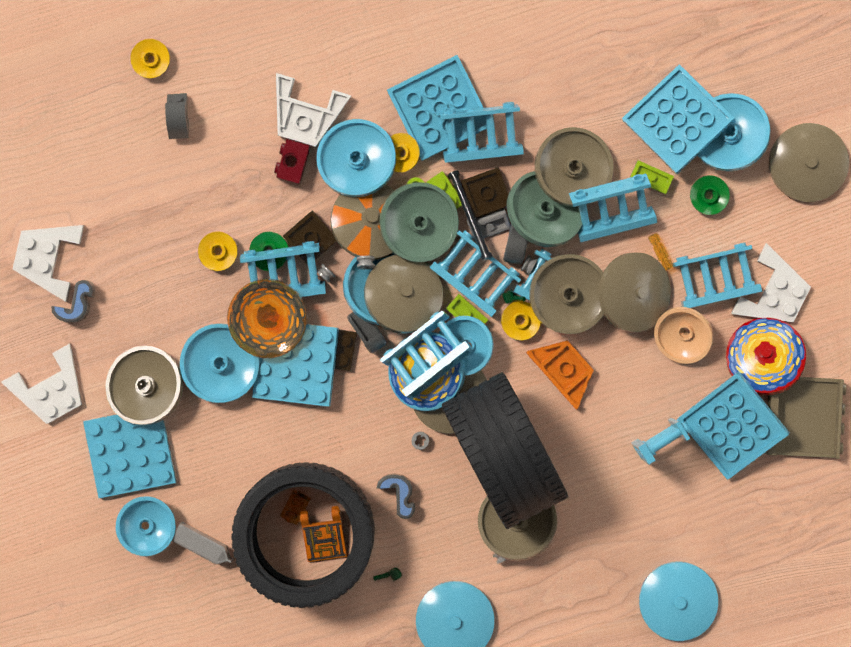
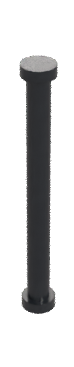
M458 170L448 174V177L452 179L482 254L481 259L482 261L489 260L493 257L492 252H489L460 181V173Z

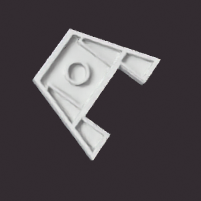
M276 73L278 136L316 147L352 96L332 90L327 109L290 98L295 78Z
M84 225L21 231L13 270L67 302L71 283L53 279V272L61 240L80 244Z
M765 243L757 261L774 269L758 304L740 296L731 314L757 318L769 317L786 322H794L811 286Z
M71 344L52 353L62 371L28 389L19 372L1 382L46 424L82 405Z

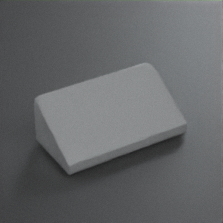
M504 208L476 217L483 238L510 229V223ZM467 219L469 229L471 231L472 236L474 237L473 240L474 242H476L475 236L472 232V229Z

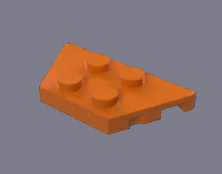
M568 340L528 350L526 354L577 410L594 371Z

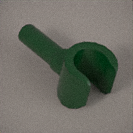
M512 289L502 293L506 304L513 301L524 302L526 300V297L514 295Z
M395 567L384 574L373 576V579L376 581L390 576L393 581L401 578L402 573Z

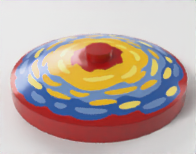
M757 318L744 323L732 334L726 349V363L730 375L733 376L739 371L758 395H774L788 390L799 380L806 364V348L800 334L788 323L776 318Z

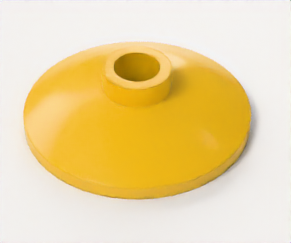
M144 39L138 42L132 49L130 61L134 71L140 76L156 78L167 70L170 63V54L162 42L156 39ZM154 56V62L149 63L148 57Z
M393 134L390 138L396 152L394 172H407L419 160V145L409 134ZM402 150L406 151L404 157H402L400 154Z
M216 231L207 234L202 238L198 246L199 259L210 270H225L235 262L237 257L236 242L230 235L224 232ZM216 248L222 249V253L220 255L215 254Z
M526 301L511 303L505 308L501 317L504 332L515 340H527L533 337L539 330L541 323L535 316L531 304ZM518 317L524 318L523 324L517 323Z

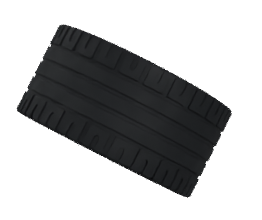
M501 372L489 378L490 380H486L478 386L468 389L467 392L457 395L456 398L453 397L442 403V408L498 517L505 528L510 529L521 523L520 521H525L531 518L532 515L535 516L542 512V510L552 507L553 504L556 505L569 496L506 375Z
M314 462L288 464L273 470L259 480L242 499L233 520V533L231 534L236 564L240 568L241 574L245 576V580L250 583V586L256 589L260 595L263 594L268 600L271 599L273 600L272 602L281 603L283 606L288 605L293 608H312L316 605L318 607L325 603H330L333 599L336 600L341 595L347 593L348 589H351L364 573L371 556L375 538L373 513L360 487L358 488L357 484L350 477L343 475V472ZM292 487L316 488L330 494L345 509L352 526V549L345 562L333 573L315 580H297L275 570L263 556L257 539L259 515L265 503L280 491Z

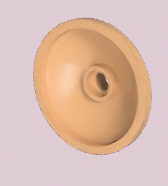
M687 307L672 308L663 313L655 325V342L659 350L672 361L683 364L694 363L704 358L711 349L713 343L712 328L708 320L694 309ZM684 328L689 329L690 332H685Z

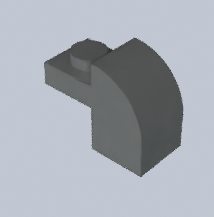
M187 93L167 94L165 115L169 139L189 138Z

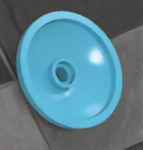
M459 316L449 320L446 325L457 340L462 343L464 341L470 342L474 350L473 353L464 359L465 375H472L481 371L489 363L493 354L494 343L489 328L481 320L471 316Z
M144 496L129 501L120 510L116 519V534L120 543L126 550L135 555L152 556L160 553L171 543L175 534L176 524L172 511L164 502L154 497ZM143 522L149 523L148 529L145 530L141 527Z

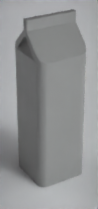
M184 522L179 524L172 539L173 542L214 564L226 561L231 563L234 558L230 557L227 545Z

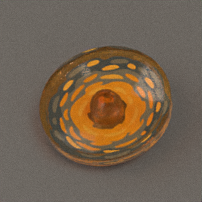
M258 279L246 284L234 295L228 308L227 323L232 338L244 351L256 357L275 358L288 353L300 342L307 326V311L301 296L290 285L276 279Z

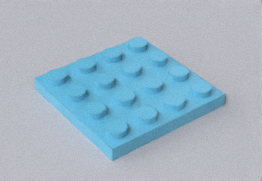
M458 55L387 89L407 133L419 145L421 161L449 148L446 119H440L439 113L444 112L443 109L455 108V111L484 108ZM486 115L474 116L475 134L487 129ZM466 117L454 118L456 143L468 139Z
M680 64L622 118V121L676 175L735 120Z
M261 319L260 325L274 328L277 325V321ZM304 324L305 327L302 335L289 350L282 353H269L267 355L258 354L259 371L253 385L252 398L330 407L339 328Z
M739 371L678 417V421L681 424L683 422L686 424L691 432L689 433L727 480L790 433Z
M116 414L83 421L98 498L177 483L164 420L151 425H137L123 420Z

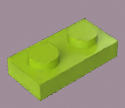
M637 160L630 176L631 178L638 174H647L651 184L650 188L663 194L667 193L674 177Z
M443 171L426 182L445 191L454 202L456 209L462 206L456 190Z
M460 294L446 308L455 317L471 316L481 320L484 324L488 321L484 315Z

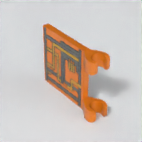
M339 506L331 507L333 520L317 523L309 522L307 510L300 511V521L308 562L347 557Z

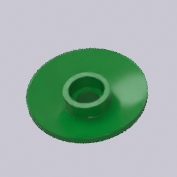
M703 176L696 180L691 187V203L702 214H717L729 202V188L717 176ZM707 192L712 193L711 199L705 197Z
M263 232L252 240L249 250L261 252L266 251L267 248H272L273 250L288 248V244L281 235L275 232ZM287 257L275 258L276 269L285 264ZM267 259L255 261L256 267L269 271Z

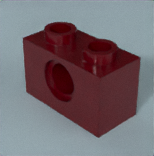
M286 139V143L281 144L279 154L282 155L281 161L277 162L274 173L277 174L276 178L300 185L310 145ZM290 156H294L297 159V163L293 167H289L286 164V160Z

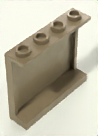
M800 377L788 390L768 395V407L790 433L766 451L765 454L839 459L840 454H843V443L840 440L841 435L844 434V423H841L842 415L845 414V403H842L843 395H846V383H844V380Z

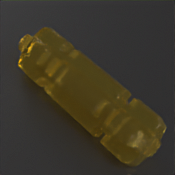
M659 234L650 235L648 239L654 246L653 249L658 260L662 262L661 264L665 270L671 269L673 263L671 259H668L669 255L663 242H660Z

